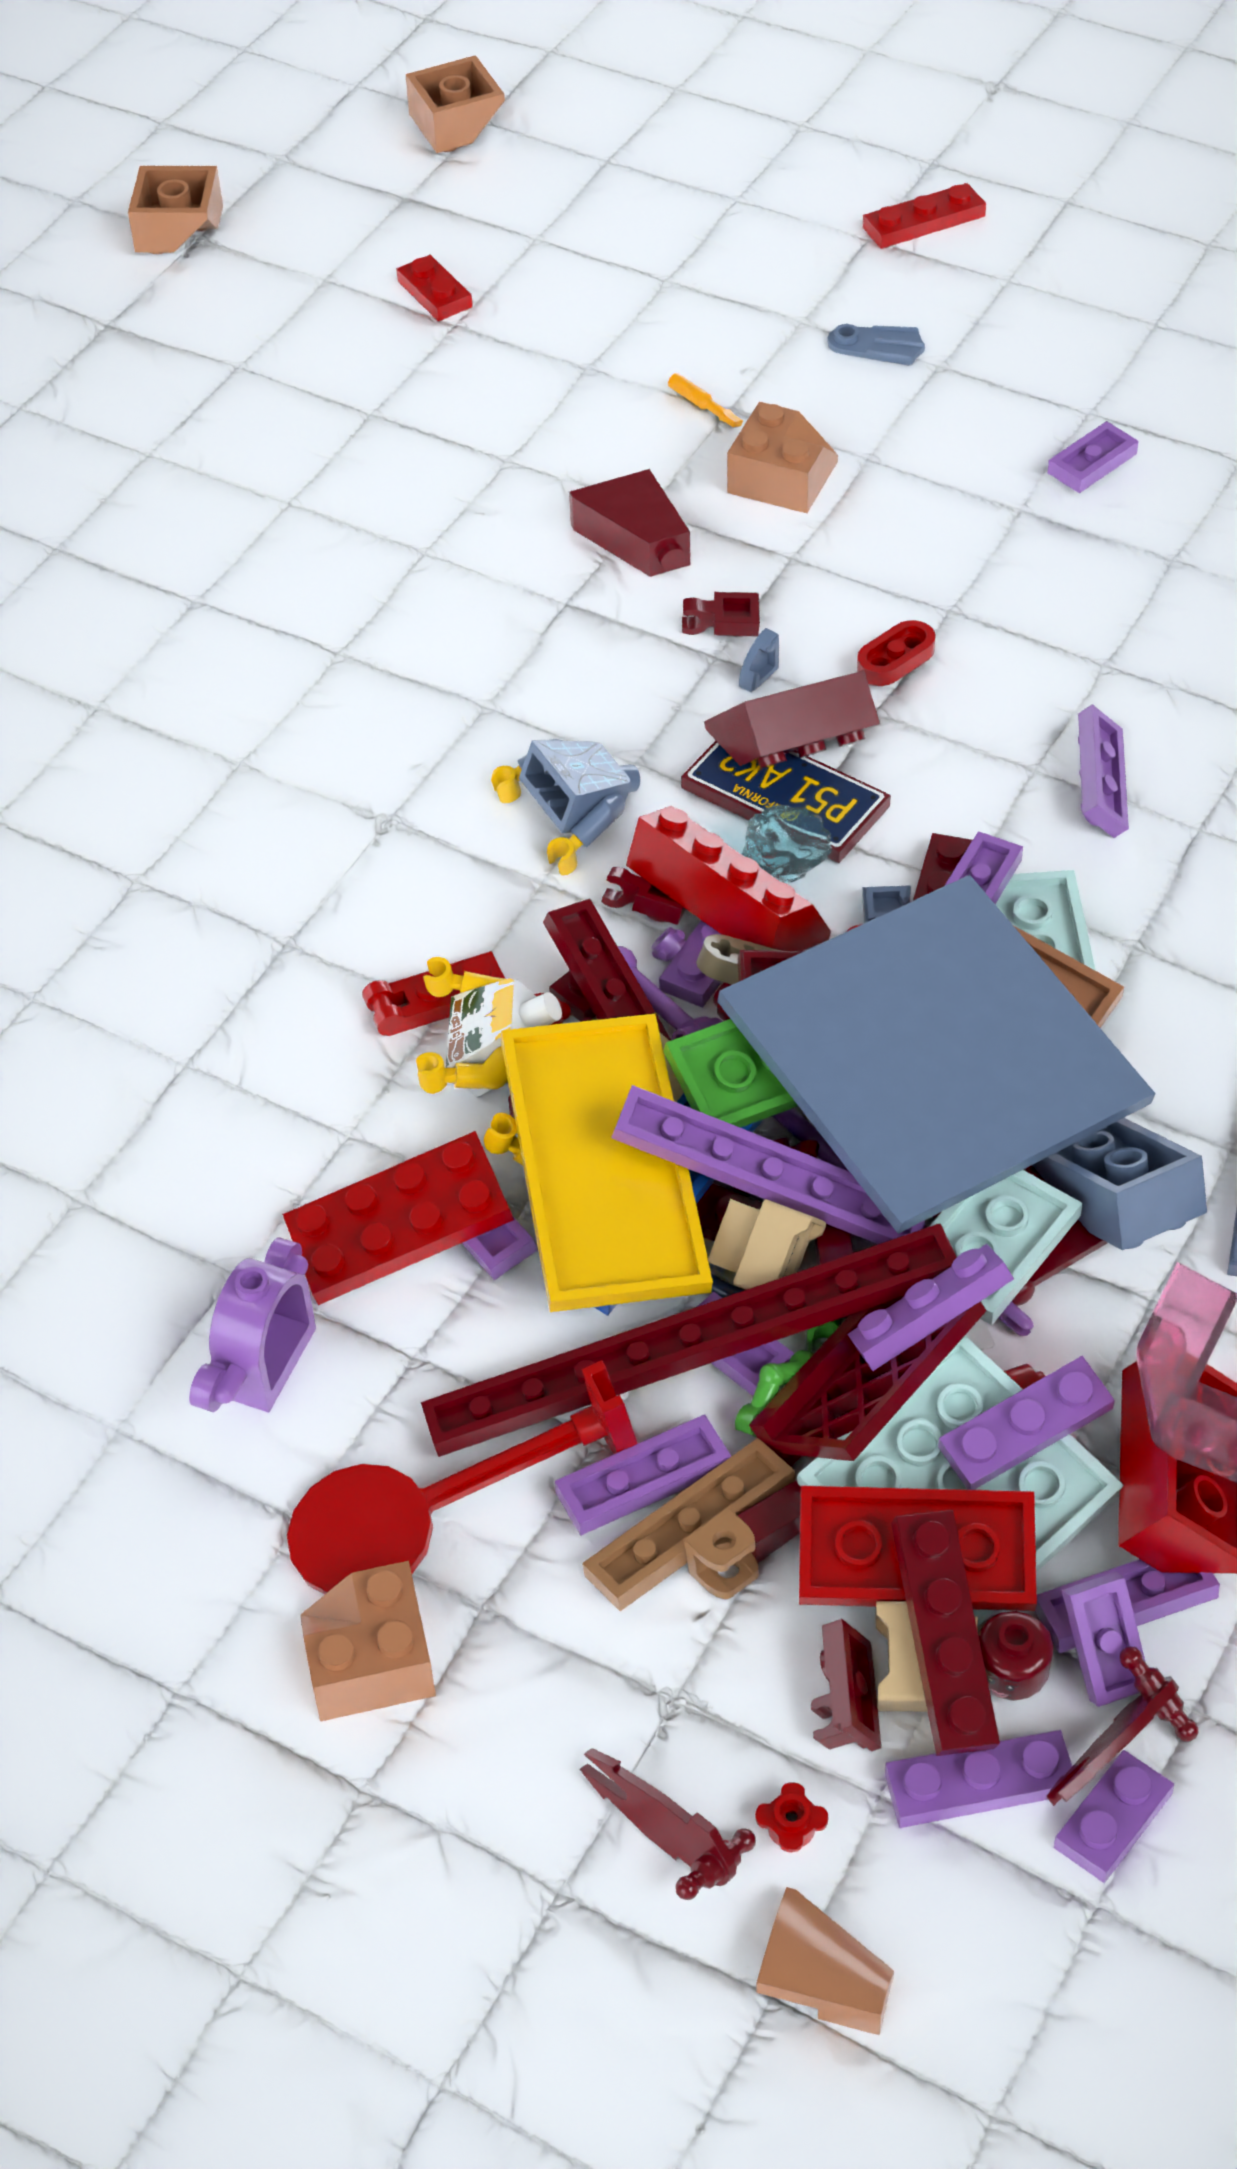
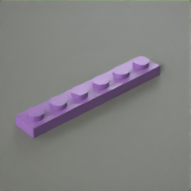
M634 1085L631 1086L611 1137L614 1140L760 1198L825 1221L828 1225L876 1244L921 1230L925 1223L924 1220L898 1234L848 1170Z

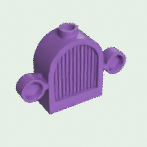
M277 1237L271 1243L264 1262L247 1258L240 1262L228 1277L219 1295L211 1321L209 1333L211 1362L210 1364H203L198 1369L191 1384L189 1402L192 1406L214 1413L222 1404L235 1401L268 1413L271 1411L316 1330L309 1286L304 1276L308 1269V1262L302 1256V1247L299 1243Z

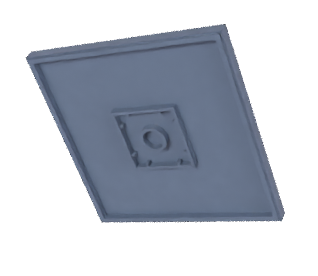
M971 875L965 876L719 991L717 1000L719 1005L898 1234L1150 1105L1156 1094Z

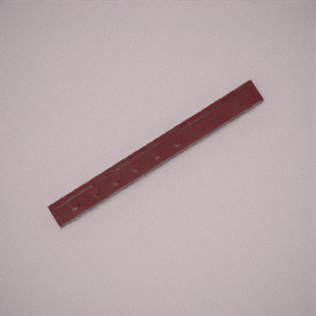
M941 1223L425 1400L420 1403L438 1457L591 1405L582 1369L603 1360L607 1368L615 1395L617 1396L903 1297L908 1289L917 1282L933 1279L950 1268L957 1256Z

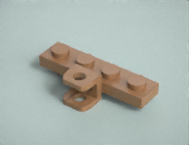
M756 1438L584 1561L582 1566L585 1578L620 1612L685 1564H688L689 1574L708 1592L721 1599H730L759 1577L758 1563L752 1554L756 1548L754 1534L738 1515L796 1481L795 1470L764 1442ZM732 1565L739 1569L738 1574L731 1578H724L718 1574V1572L729 1570V1567Z

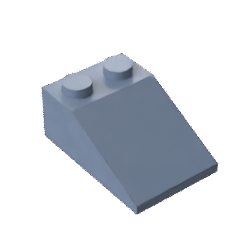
M1126 1118L1032 1165L1047 1184L1082 1203L1081 1216L1078 1220L1089 1233L1122 1251L1139 1247L1145 1240L1167 1230L1179 1229L1186 1222L1207 1213L1202 1156Z

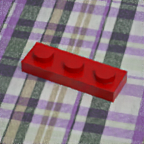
M968 183L958 184L945 190L921 195L915 199L893 206H885L880 210L864 214L863 229L880 249L986 217L987 203Z

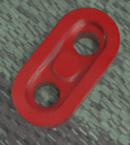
M907 620L896 624L859 650L857 655V672L864 670L867 682L870 685L886 686L896 682L933 656L936 638L934 629L927 623L918 620Z

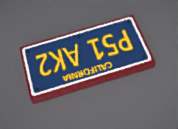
M716 740L681 776L682 789L837 863H840L887 811L891 801L890 794L809 756L799 758L798 751L786 753L787 761L764 769L759 768L757 761L740 766Z

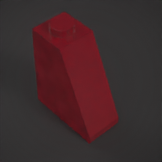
M650 469L569 492L570 521L573 530L649 577L691 565L690 530Z

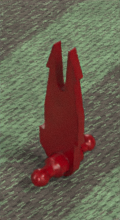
M1125 1647L1121 1651L1119 1658L1121 1665L1129 1669L1134 1675V1686L1141 1695L1130 1702L1113 1719L1114 1722L1093 1742L1069 1771L1056 1782L1046 1795V1798L1053 1806L1061 1799L1067 1802L1094 1779V1776L1146 1727L1155 1714L1160 1720L1171 1723L1175 1729L1176 1736L1181 1741L1191 1742L1196 1739L1199 1733L1198 1726L1183 1711L1184 1702L1176 1693L1179 1689L1178 1684L1171 1676L1165 1678L1158 1668L1149 1667L1143 1660V1655L1137 1647Z
M593 1748L584 1753L593 1764L608 1776L606 1777L588 1763L579 1769L603 1799L608 1798L647 1838L673 1859L678 1860L680 1858L691 1867V1873L680 1877L675 1884L676 1894L680 1899L692 1900L698 1895L700 1889H710L715 1885L723 1886L734 1878L737 1866L741 1863V1855L752 1851L756 1845V1837L751 1830L741 1828L734 1833L731 1840H725L721 1837L717 1828L697 1812L692 1816L666 1794L620 1766L621 1761Z

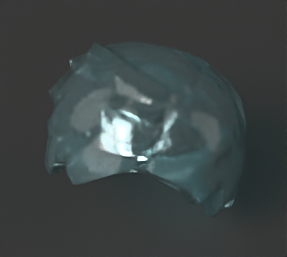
M777 805L766 808L761 814H755L749 820L742 855L755 860L760 868L780 882L792 883L804 878L806 873L825 861L832 851V847L829 844L831 833L823 828L821 816L809 814L807 808Z

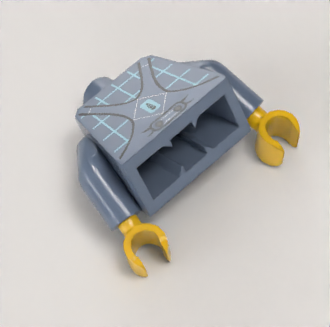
M559 739L532 740L527 755L517 760L519 764L517 767L499 766L493 770L491 776L494 790L498 793L502 803H511L520 797L522 791L519 781H521L561 833L571 832L573 834L569 839L564 837L555 838L550 841L547 847L549 864L562 857L558 863L561 875H568L576 869L578 864L576 851L582 845L587 848L622 815L625 810L628 794L636 792L640 786V774L637 767L632 764L619 765L602 744L587 741H563Z

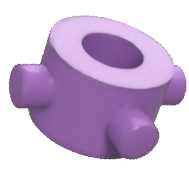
M672 927L666 929L651 946L653 957L665 962L673 958L686 942L684 932Z

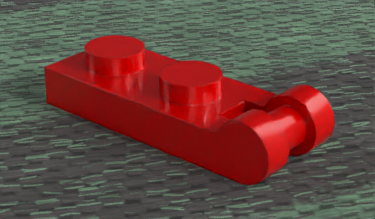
M492 951L450 964L453 974L464 976V972L467 971L505 979ZM426 971L391 983L383 980L373 981L364 987L362 997L367 1008L375 1012L373 1021L379 1034L391 1036L449 1018L451 997L460 994V990L453 989L451 993L444 997L431 995L425 986L423 976L433 975Z

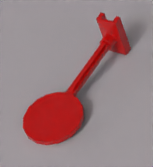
M603 1360L582 1369L592 1406L570 1415L571 1420L425 1488H419L411 1477L390 1466L358 1464L333 1471L309 1488L293 1510L287 1532L290 1559L294 1567L308 1586L324 1595L349 1574L409 1561L411 1574H413L428 1552L433 1531L431 1514L435 1510L580 1443L586 1446L598 1439L604 1438L613 1454L638 1444L625 1404L620 1395H615Z

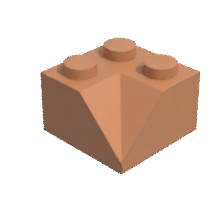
M476 55L405 74L409 115L436 153L451 152L458 147L472 144L505 101L504 92Z
M139 166L128 209L135 252H149L152 254L174 253L196 230L205 231L219 228L223 200L218 167Z
M759 401L727 452V493L808 513L838 463V454L800 411Z
M409 1561L351 1573L300 1614L303 1639L320 1722L436 1696L431 1661Z

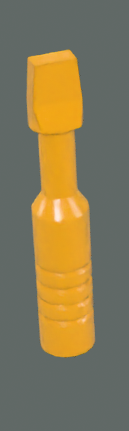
M674 373L669 378L668 386L700 409H708L718 416L719 420L732 427L742 426V419L736 416L730 409H725L713 401L709 393L681 374Z

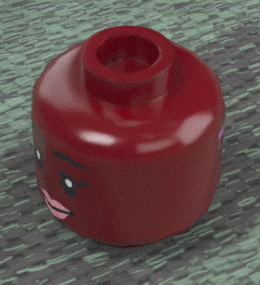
M1009 1611L999 1613L988 1619L978 1632L990 1693L997 1698L1016 1701L1028 1699L1040 1692L1048 1681L1054 1649L1050 1632L1040 1620L1027 1613Z

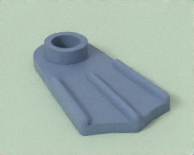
M840 324L828 334L827 341L828 347L838 354L909 366L925 351V343L921 339L918 327L878 325L856 327L852 324Z

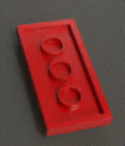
M476 1131L282 1214L292 1241L301 1245L302 1256L308 1262L305 1276L318 1305L514 1220Z
M801 1485L799 1605L876 1607V1601H906L891 1522L896 1516L953 1510L973 1610L1035 1611L1037 1605L1035 1491Z

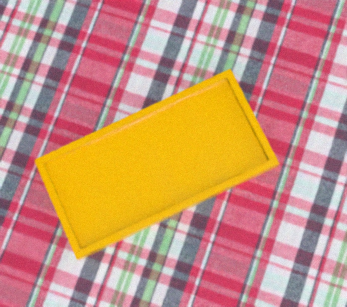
M646 1014L501 1030V1046L549 1312L711 1293L713 1281L689 1169L611 1138L632 1085L674 1101L656 1015Z

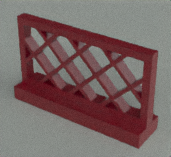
M905 1296L849 1315L749 1426L757 1438L764 1442L790 1467L801 1456L854 1461L985 1314L987 1310L980 1301L874 1371H872L858 1352L848 1333L858 1328L860 1321L871 1312L880 1309L885 1310ZM851 1432L845 1440L837 1439Z

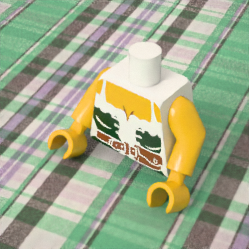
M432 957L428 959V970L433 976L425 975L423 978L429 993L435 997H444L455 989L460 990V994L451 997L446 1068L443 1058L437 1053L427 1052L419 1055L416 1059L419 1085L425 1092L435 1094L442 1091L447 1083H454V1088L467 1089L476 1097L487 1093L491 1089L503 1087L508 1082L501 1046V1030L545 1026L560 1020L562 1010L557 998L550 992L536 997L518 979L496 978L467 971L464 972V976L453 974L451 965L445 958Z

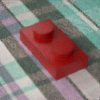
M431 254L396 268L397 282L438 322L473 307L472 294Z

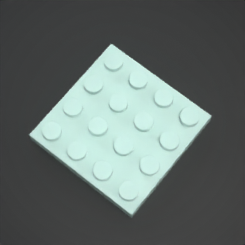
M965 1335L854 1461L816 1458L797 1475V1483L800 1486L967 1490L938 1448L939 1438L1023 1389ZM851 1432L839 1437L838 1439L845 1440ZM1069 1434L975 1490L1035 1491L1036 1572H1038L1119 1496V1491L1124 1485ZM973 1610L974 1616L978 1617V1626L996 1610Z

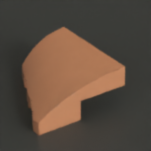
M786 1887L759 1971L756 1993L818 2009L819 2020L880 2035L894 1978V1970L810 1902L798 1890Z

